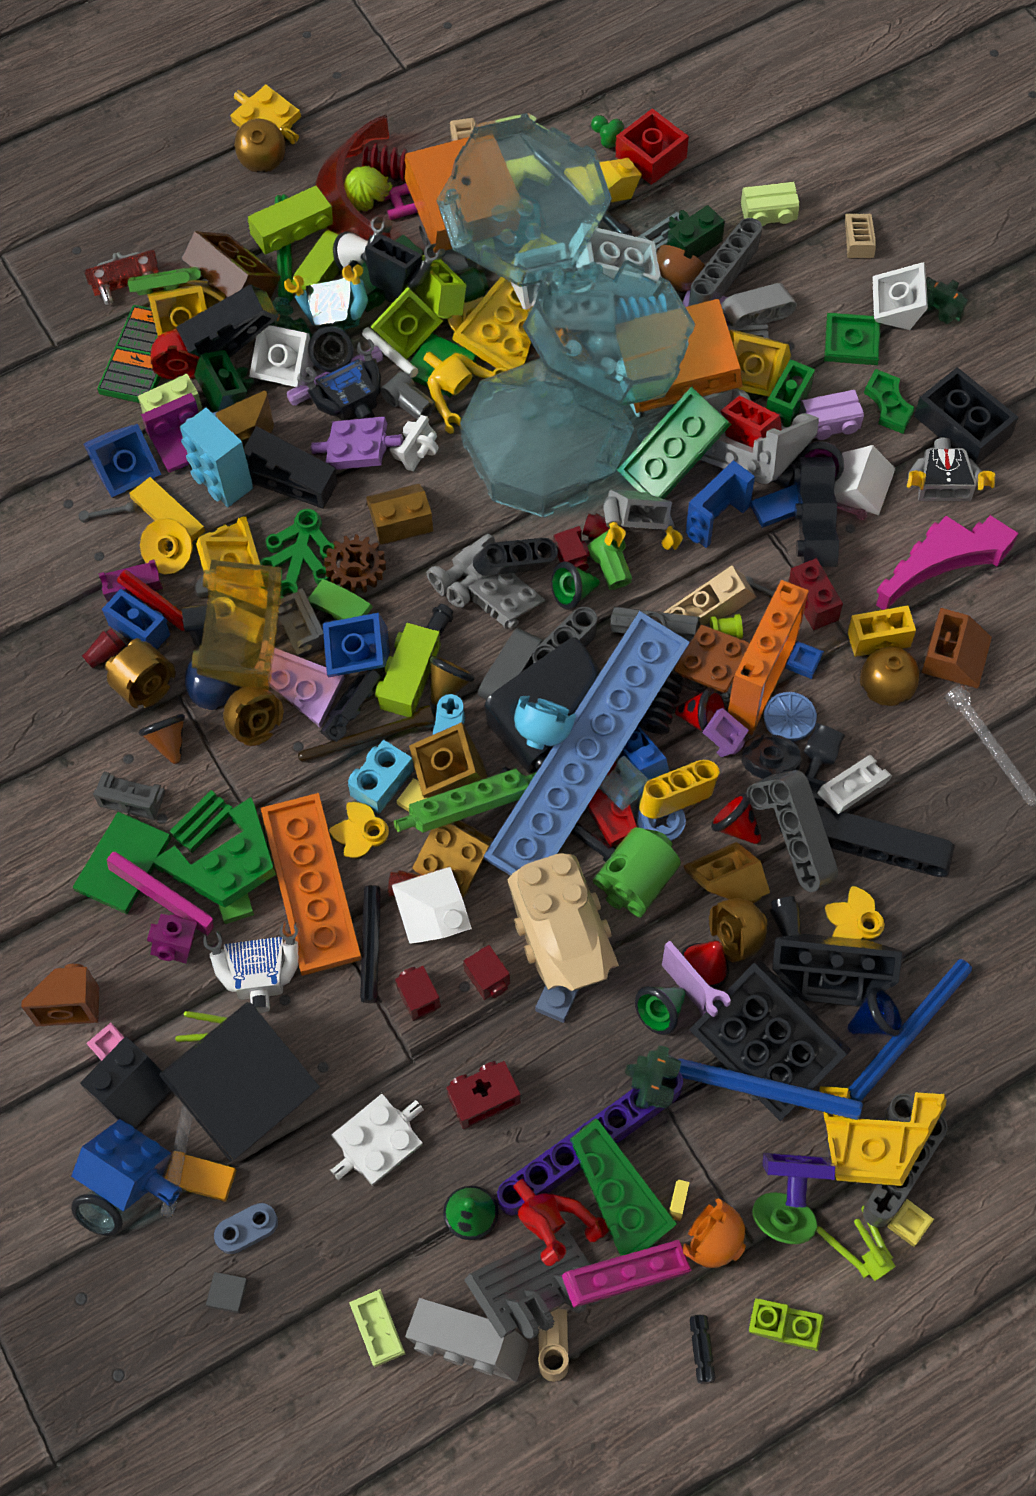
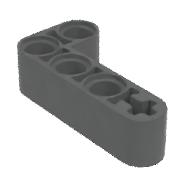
M793 770L771 775L750 785L746 794L750 798V805L757 810L774 808L798 881L803 889L808 892H815L835 881L838 877V868L807 777L802 772Z
M909 1094L896 1095L886 1109L885 1121L910 1122L914 1097ZM901 1107L905 1109L909 1117H900L896 1113L895 1108ZM940 1115L934 1126L937 1136L928 1137L919 1154L921 1161L914 1163L904 1182V1188L878 1184L863 1209V1216L870 1225L874 1227L887 1226L897 1213L947 1132V1122L942 1115ZM885 1196L890 1201L881 1214L876 1209Z

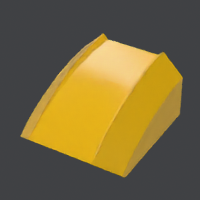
M730 329L729 333L741 369L743 387L738 389L769 397L790 361L789 344Z

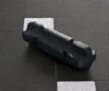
M702 1314L690 1317L689 1322L690 1330L694 1333L691 1338L695 1365H698V1368H696V1378L698 1383L708 1384L714 1382L716 1378L714 1366H711L713 1354L710 1334L707 1333V1330H709L708 1317Z

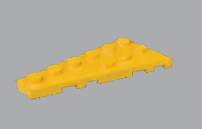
M538 231L519 255L558 246L559 244ZM512 262L455 331L452 340L495 368L501 367L506 369L509 377L519 383L535 327H533V308L523 309L509 280L513 266Z

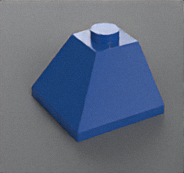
M138 424L105 433L83 444L111 497L140 485L149 477L153 479L161 475Z
M379 612L323 623L328 678L385 667L390 654L388 627Z

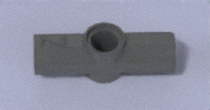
M614 607L610 624L611 632L626 633L638 612L641 611L650 618L658 617L663 626L687 641H691L700 627V617Z

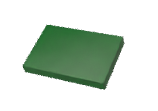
M117 812L74 883V891L124 914H128L141 891L110 871L106 859L112 852H117L150 875L155 868L152 860L164 852L172 839L170 834Z

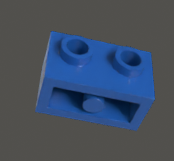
M122 589L102 608L108 625L130 641L140 638L142 641L150 643L157 650L170 636L166 624L167 619L160 612L153 611L138 597L131 596Z

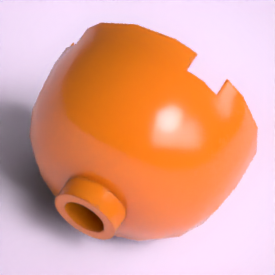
M719 1198L715 1200L717 1203L716 1207L708 1204L694 1221L688 1232L690 1236H694L690 1246L686 1243L683 1245L684 1255L707 1268H718L727 1265L731 1260L737 1261L746 1248V1244L743 1243L745 1238L743 1219L733 1207Z

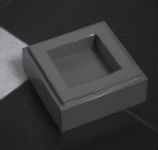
M214 1272L206 1306L240 1314L248 1280L243 1277Z

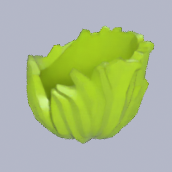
M370 166L356 167L345 179L343 188L345 205L355 210L356 213H360V209L368 211V209H372L374 200L381 202L385 200L393 185L391 182L387 183L388 177L382 175L375 168Z

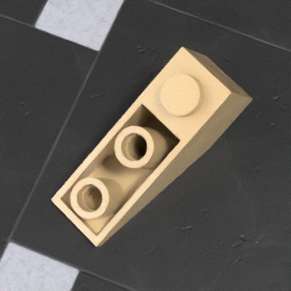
M731 565L664 611V613L700 617V625H706L710 623V617L715 616L717 619L730 615L757 596L745 576Z

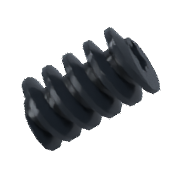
M671 671L638 725L644 730L659 735L669 733L670 727L668 724H671L673 721L671 714H674L676 711L674 704H677L679 701L677 694H680L682 691V687L678 684L682 681V677L678 673Z

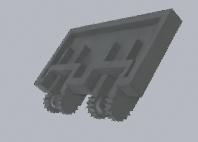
M566 1226L554 1234L557 1241L563 1243L566 1248L564 1258L554 1265L546 1266L541 1260V1252L547 1246L544 1241L539 1239L470 1273L464 1279L500 1338L511 1334L517 1327L527 1339L538 1336L539 1329L547 1331L553 1328L555 1321L550 1312L560 1308L565 1302L570 1306L572 1312L580 1313L586 1310L587 1304L573 1308L561 1276L567 1271L591 1265ZM600 1300L588 1304L593 1306L599 1303Z

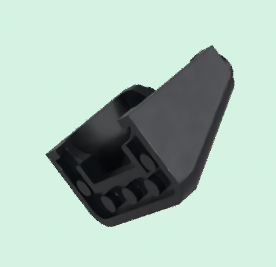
M576 637L570 638L501 686L487 698L485 702L487 725L524 769L531 774L536 769L539 770L553 746L544 745L543 749L533 748L527 745V739L519 734L515 727L514 717L520 696H530L529 702L537 703L538 698L557 703L569 709L568 716L576 712L601 670L581 641Z

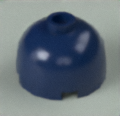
M213 650L195 656L188 664L184 674L185 688L193 703L204 709L217 710L219 706L227 703L235 691L244 686L241 669L234 658L224 652Z

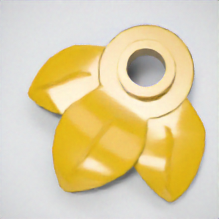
M348 802L346 805L348 820H344L329 829L331 836L337 842L345 845L344 856L350 858H359L366 855L372 846L383 844L389 836L387 823L383 819L375 817L370 806L359 802ZM372 830L379 831V834L376 836L369 835Z
M852 886L850 888L848 903H831L825 906L829 921L837 926L832 937L871 940L879 937L884 930V919L875 911L874 899L870 894L858 887ZM871 922L874 928L867 929L863 926V923Z

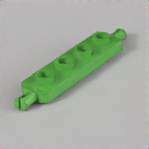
M516 768L409 804V816L395 819L394 827L397 832L415 827L423 833L520 800L536 773L525 776Z

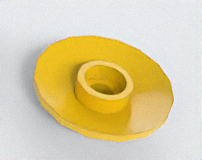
M169 518L157 519L150 523L142 533L140 540L141 556L145 563L155 559L158 571L161 574L177 573L185 568L191 559L193 551L192 538L186 527L180 522ZM169 541L173 543L172 551L167 547Z

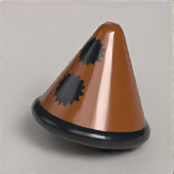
M184 714L172 716L139 730V735L143 736L171 763L177 764L180 762Z

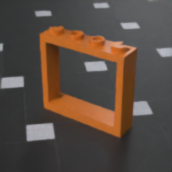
M783 580L780 581L733 679L728 713L749 730L747 733L750 735L754 734L764 713L765 706L770 700L789 656L798 641L809 590ZM744 668L750 670L748 676L741 674Z

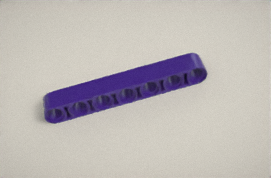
M664 1067L506 1179L497 1191L498 1205L501 1211L510 1216L518 1215V1210L524 1203V1200L521 1198L518 1203L509 1204L504 1201L503 1197L509 1191H516L513 1186L519 1180L524 1179L535 1195L548 1194L580 1171L582 1167L570 1138L595 1118L599 1120L617 1144L674 1103L680 1097L682 1091L683 1077L681 1073L673 1067ZM663 1080H671L675 1083L676 1088L672 1091H666L661 1088L659 1083ZM638 1098H645L650 1101L651 1106L647 1109H639L635 1106L634 1101ZM619 1116L624 1119L626 1124L623 1127L614 1128L609 1124L608 1120L611 1117ZM562 1153H567L573 1157L574 1161L568 1166H563L556 1161V1158ZM536 1172H542L548 1179L544 1184L536 1185L530 1181L531 1175Z

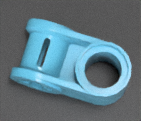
M448 694L441 697L438 701L433 735L461 722L465 723L463 702L457 695Z

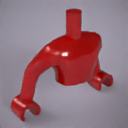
M524 1179L519 1180L513 1186L524 1200V1203L518 1210L520 1221L527 1229L544 1241L547 1246L540 1255L541 1260L546 1266L554 1265L566 1255L564 1244L557 1241L554 1235L566 1224L560 1212L572 1213L587 1226L584 1233L590 1242H596L599 1238H603L609 1231L603 1218H596L581 1202L575 1199L545 1193L535 1195Z

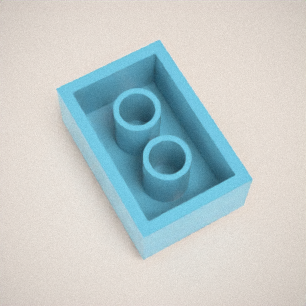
M203 409L180 426L183 436L181 442L187 450L186 459L192 467L190 473L198 484L201 485L203 483L208 487V492L217 502L221 500L229 507L253 489L242 441L209 409Z

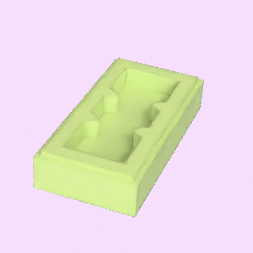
M380 1289L349 1302L374 1368L405 1355Z

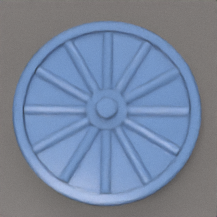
M783 692L775 695L767 702L763 719L767 730L771 734L783 736L791 741H798L804 739L813 731L817 720V713L814 705L807 697L795 692Z

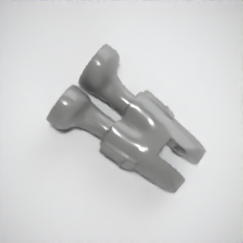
M488 533L471 546L463 548L452 559L454 566L447 571L439 566H432L426 572L427 578L434 589L441 596L447 594V599L452 605L462 608L468 604L471 591L468 589V586L480 579L489 577L479 574L474 569L473 558L485 546L495 542V537ZM487 555L488 560L493 563L492 559ZM461 576H467L460 583L456 582Z

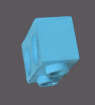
M383 739L378 747L374 746L369 751L363 766L360 769H355L348 779L350 796L360 803L370 806L374 812L380 814L414 771L412 757ZM387 761L394 763L391 767L381 766ZM370 783L377 785L374 789L366 790L363 788L365 785Z

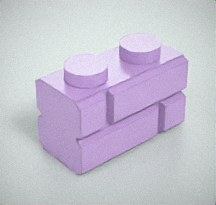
M855 390L801 400L799 415L806 413L819 418L818 431L814 437L818 440H824L832 434L842 432L844 434H852L861 429L864 417Z

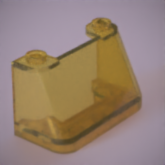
M211 560L210 570H204L203 587L208 588V602L202 645H200L199 651H193L192 668H196L197 675L242 688L260 687L270 691L281 600L282 567Z

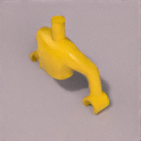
M430 351L424 356V361L434 368L427 383L432 399L435 402V407L445 420V430L449 434L454 433V428L450 423H456L458 426H461V418L458 414L451 413L441 389L457 395L468 385L473 375L492 381L493 386L496 388L502 386L500 379H498L499 377L508 381L509 375L506 369L500 367L492 372L459 353H454L444 361H441Z

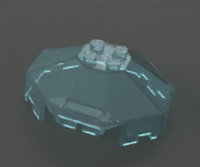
M529 113L476 124L465 146L462 147L454 160L451 176L436 200L452 250L519 287L572 275L605 217L612 200L596 151L587 145L582 148L572 143L569 135L552 126L549 130L536 123L537 118Z
M626 260L622 263L614 279L604 274L601 264L596 262L582 265L581 268H576V266L568 268L558 267L553 272L544 273L524 321L523 328L549 372L617 406H624L662 398L666 395L678 377L679 366L688 348V340L694 330L695 323L670 281L659 277L656 282L643 275L645 268Z
M551 354L480 380L460 422L461 442L464 448L469 451L472 463L480 479L484 480L491 500L543 518L554 514V509L567 504L570 508L587 501L589 483L606 479L608 476L616 473L634 432L630 419L602 370Z

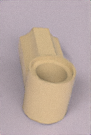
M560 1308L550 1312L555 1321L553 1328L547 1331H542V1329L538 1331L539 1370L543 1378L552 1382L563 1379L568 1373L569 1368L567 1310ZM552 1355L558 1356L562 1359L563 1364L557 1370H550L544 1364L546 1358Z

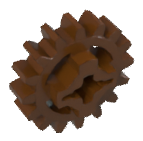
M356 534L354 540H349L347 536H344V543L342 544L335 540L334 549L328 548L327 558H324L326 577H331L332 583L336 585L340 583L344 589H347V587L351 588V592L354 594L357 588H361L366 593L367 585L373 588L377 587V579L383 580V571L386 570L384 551H379V544L376 542L370 545L369 537L360 541L359 536ZM340 559V560H341V562H340V567L337 568V565H336V564H337V561ZM373 560L374 566L371 570L370 562Z

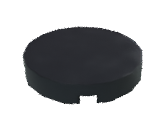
M764 734L748 739L744 744L741 761L745 769L752 775L764 779L774 774L793 770L798 771L800 769L801 756L798 746L790 739L773 734L771 738L764 737Z

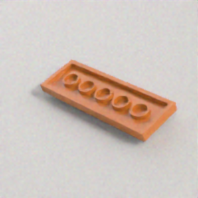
M319 793L262 807L261 812L291 934L295 933V922L300 925V932L296 936L295 941L298 942V964L301 975L304 976L362 960Z

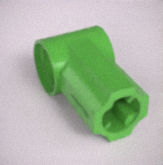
M607 530L588 544L591 558L600 564L609 589L616 590L632 583V576L622 553L626 545L625 540L623 539L620 547H618V543L614 539L610 546L606 545L604 539L609 531Z

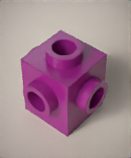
M160 914L158 924H151L147 942L152 943L150 955L157 956L164 961L174 960L187 963L197 922L185 920L178 915Z

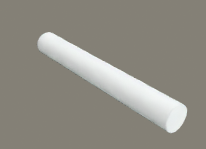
M366 327L362 331V336L367 340L370 339L374 346H378L384 355L411 378L418 374V369L371 328Z

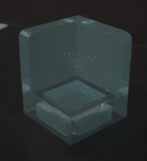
M623 756L618 761L615 770L604 778L599 789L623 811L643 793L644 786L649 779Z

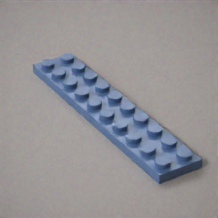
M641 611L638 612L575 712L576 718L568 737L562 743L554 745L483 856L486 861L511 876L512 873L522 866L559 852L688 646L689 641Z

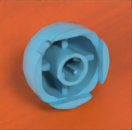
M520 696L514 721L519 734L527 739V745L536 749H543L544 745L554 746L562 743L568 737L576 718L575 713L568 716L569 709L557 703L538 698L537 703L529 702L530 696Z

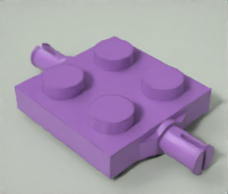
M385 417L333 421L330 437L327 442H312L311 451L312 454L327 453L326 463L333 466L335 470L380 466L386 448L401 446L403 436L402 434L386 436L387 422Z

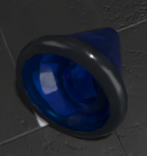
M873 987L869 990L868 996L849 1022L847 1029L852 1034L889 1035L896 1037L901 1034L903 1024L899 1009L890 995L881 988Z

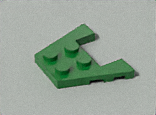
M251 797L228 811L233 822L242 831L241 833L193 864H189L177 847L173 846L152 860L155 868L162 873L165 871L172 875L173 879L181 884H188L197 893L224 908L275 876L276 872L254 801Z

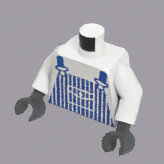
M284 922L279 930L281 937L224 944V950L220 948L222 944L220 932L216 931L219 941L214 945L209 944L206 934L204 935L203 943L208 950L212 951L210 959L217 978L228 991L236 992L239 999H250V1002L259 1013L270 1010L269 996L282 994L283 986L290 983L298 968V942L295 941V938L300 932V925L297 922L294 924V934H288L285 931L286 923Z

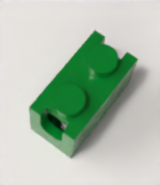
M791 359L770 394L766 409L780 415L781 423H784L783 426L786 428L792 425L793 419L800 410L801 400H806L811 391L815 369ZM794 376H799L803 379L801 385H798L793 380Z

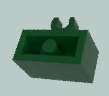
M709 205L690 217L686 211L680 210L679 219L681 221L675 220L672 216L669 218V227L671 229L668 231L667 245L685 250L684 256L689 259L693 255L697 258L723 241L725 220Z
M225 350L200 354L194 376L213 412H219L244 400L247 390L251 389L254 383L253 378L244 379L247 376L248 368L240 367L236 370Z

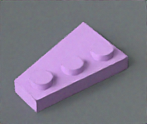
M266 644L253 668L257 676L319 728H321L345 679L344 675L328 678L326 667Z

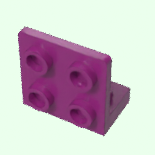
M192 393L141 414L146 432L168 472H173L189 465L186 459L187 450L181 442L183 436L180 426L186 422V419L192 418L199 413Z

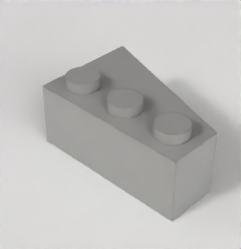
M422 1298L418 1300L405 1335L408 1340L415 1344L414 1350L428 1356H433L435 1352L443 1355L444 1360L462 1366L465 1363L484 1374H495L517 1382L530 1344L515 1330L511 1334L500 1338L488 1318Z

